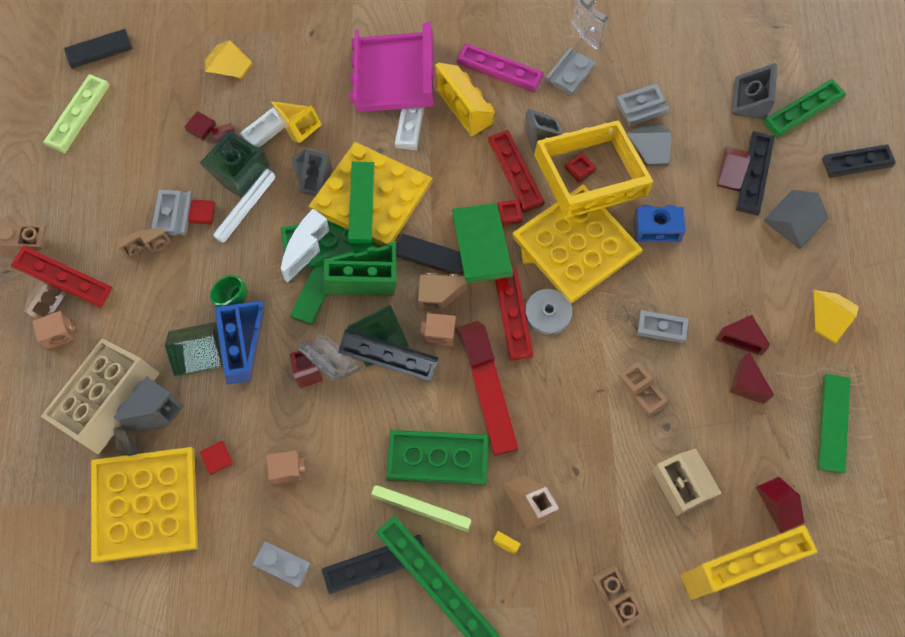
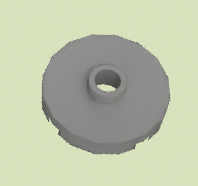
M555 289L539 290L531 295L526 303L527 323L534 331L540 334H558L569 325L573 308L561 292ZM551 308L553 312L547 313L545 309Z

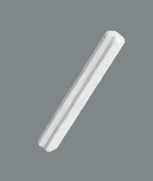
M265 169L215 231L214 237L219 242L224 243L273 182L276 176L272 171Z

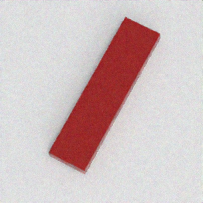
M509 130L489 136L488 143L516 199L519 200L523 213L544 206L545 201Z
M22 245L11 263L12 268L102 309L113 289L110 285Z
M517 268L512 269L513 277L495 279L509 361L533 358Z
M491 361L474 368L470 364L494 456L517 451L519 448L495 362Z

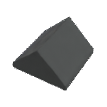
M776 63L736 76L732 112L734 115L758 119L767 118L775 103L778 66Z
M791 190L764 219V222L801 249L829 217L819 193Z

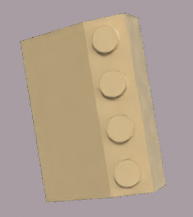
M102 338L40 417L99 454L122 425V423L114 418L118 407L130 398L135 386L139 382L143 381L146 377L155 381L160 373L140 357Z

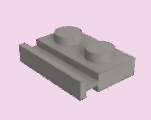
M569 48L546 76V82L554 84L555 88L572 97L595 68L596 62L579 52H573V49Z
M657 83L617 96L616 103L624 119L627 120L628 127L668 114L670 110Z
M159 190L151 229L163 228L167 235L176 236V234H182L186 236L191 200H193L192 192L183 193L174 190Z

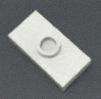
M271 108L240 132L239 135L249 147L256 151L285 127L276 110Z

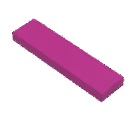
M465 43L457 58V64L534 93L543 78L544 72L467 43Z

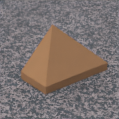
M41 281L30 291L24 313L34 319L53 314L66 295V292Z

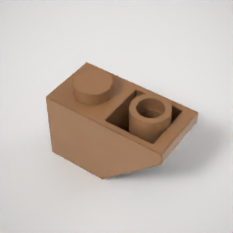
M0 224V252L6 257H16L22 245L38 252L43 247L46 227L42 225Z
M427 273L420 275L419 310L443 311L467 290L465 278L460 274L440 276L437 273Z
M526 475L503 485L528 530L549 521L559 510L547 487Z

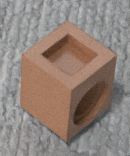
M61 311L32 321L37 342L47 350L75 340L73 320L70 317L67 318Z
M427 313L426 321H422L421 335L425 337V344L454 346L456 316Z
M297 450L266 455L268 478L273 485L303 480L302 472H306L305 458L301 457Z

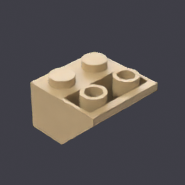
M697 449L679 453L657 464L652 470L676 516L722 494Z

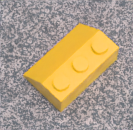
M437 63L435 65L436 90L471 137L493 125L494 108L490 103H486L479 88L472 85L468 74L462 72L457 65Z

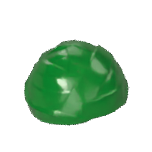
M226 275L220 278L212 287L210 301L215 307L242 304L247 298V285L237 275Z

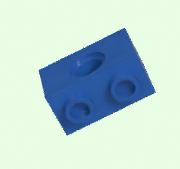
M644 205L637 207L634 215L635 241L681 242L686 233L684 207H676L674 205L664 207ZM655 221H661L663 224H657Z

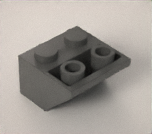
M146 377L135 386L130 398L118 407L114 418L132 432H139L169 426L183 408V405L169 391Z

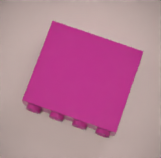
M423 23V32L372 37H360L359 30L355 29V38L351 39L352 50L354 51V55H351V65L354 68V72L350 73L351 85L353 86V90H350L351 104H355L357 112L435 106L434 35L431 23Z

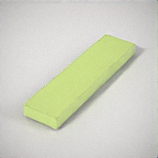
M90 74L87 76L43 143L47 147L64 154L66 153L109 88L108 81Z
M378 485L373 488L371 493L373 499L469 532L471 526L470 518Z

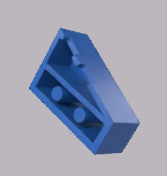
M264 300L215 307L226 385L251 381L264 315Z

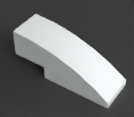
M312 209L302 220L287 245L281 265V272L286 282H289L320 252L318 241L329 232L327 219L315 209Z

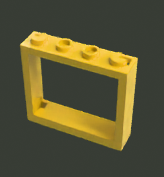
M619 120L590 128L586 127L570 133L566 132L559 136L537 141L534 156L566 218L649 195L653 180ZM611 141L632 180L570 196L550 157Z
M805 525L701 564L681 574L680 577L690 600H693L818 551Z

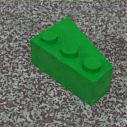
M396 241L376 249L375 247H370L364 252L356 254L351 252L324 259V294L394 296L396 288Z

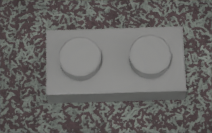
M641 310L639 313L637 336L684 344L687 337L689 318Z
M266 541L253 563V566L298 588L301 587L312 565Z

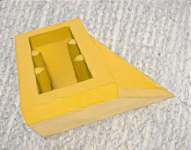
M228 40L217 44L205 59V72L234 76L241 80L253 63Z
M271 101L291 140L294 142H302L322 125L312 105L302 106Z
M814 290V332L836 344L856 318L859 306L837 293Z

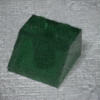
M228 131L200 162L222 186L241 198L262 172L270 166L263 150L231 131Z

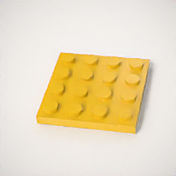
M354 142L310 203L309 211L315 209L327 220L349 229L352 161L374 162L372 241L381 246H387L388 243L396 239L431 186L433 178Z
M583 184L571 192L570 196L588 192L589 190ZM557 202L512 233V238L571 304L639 256L643 251L606 208L566 218Z
M193 447L91 460V562L100 563L198 549L195 454Z

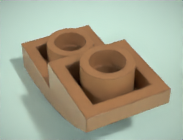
M155 228L132 233L115 242L127 258L138 254L145 247L151 253L161 250L171 240L163 228Z
M613 565L592 577L600 595L620 628L644 616L635 596L626 586L617 566Z

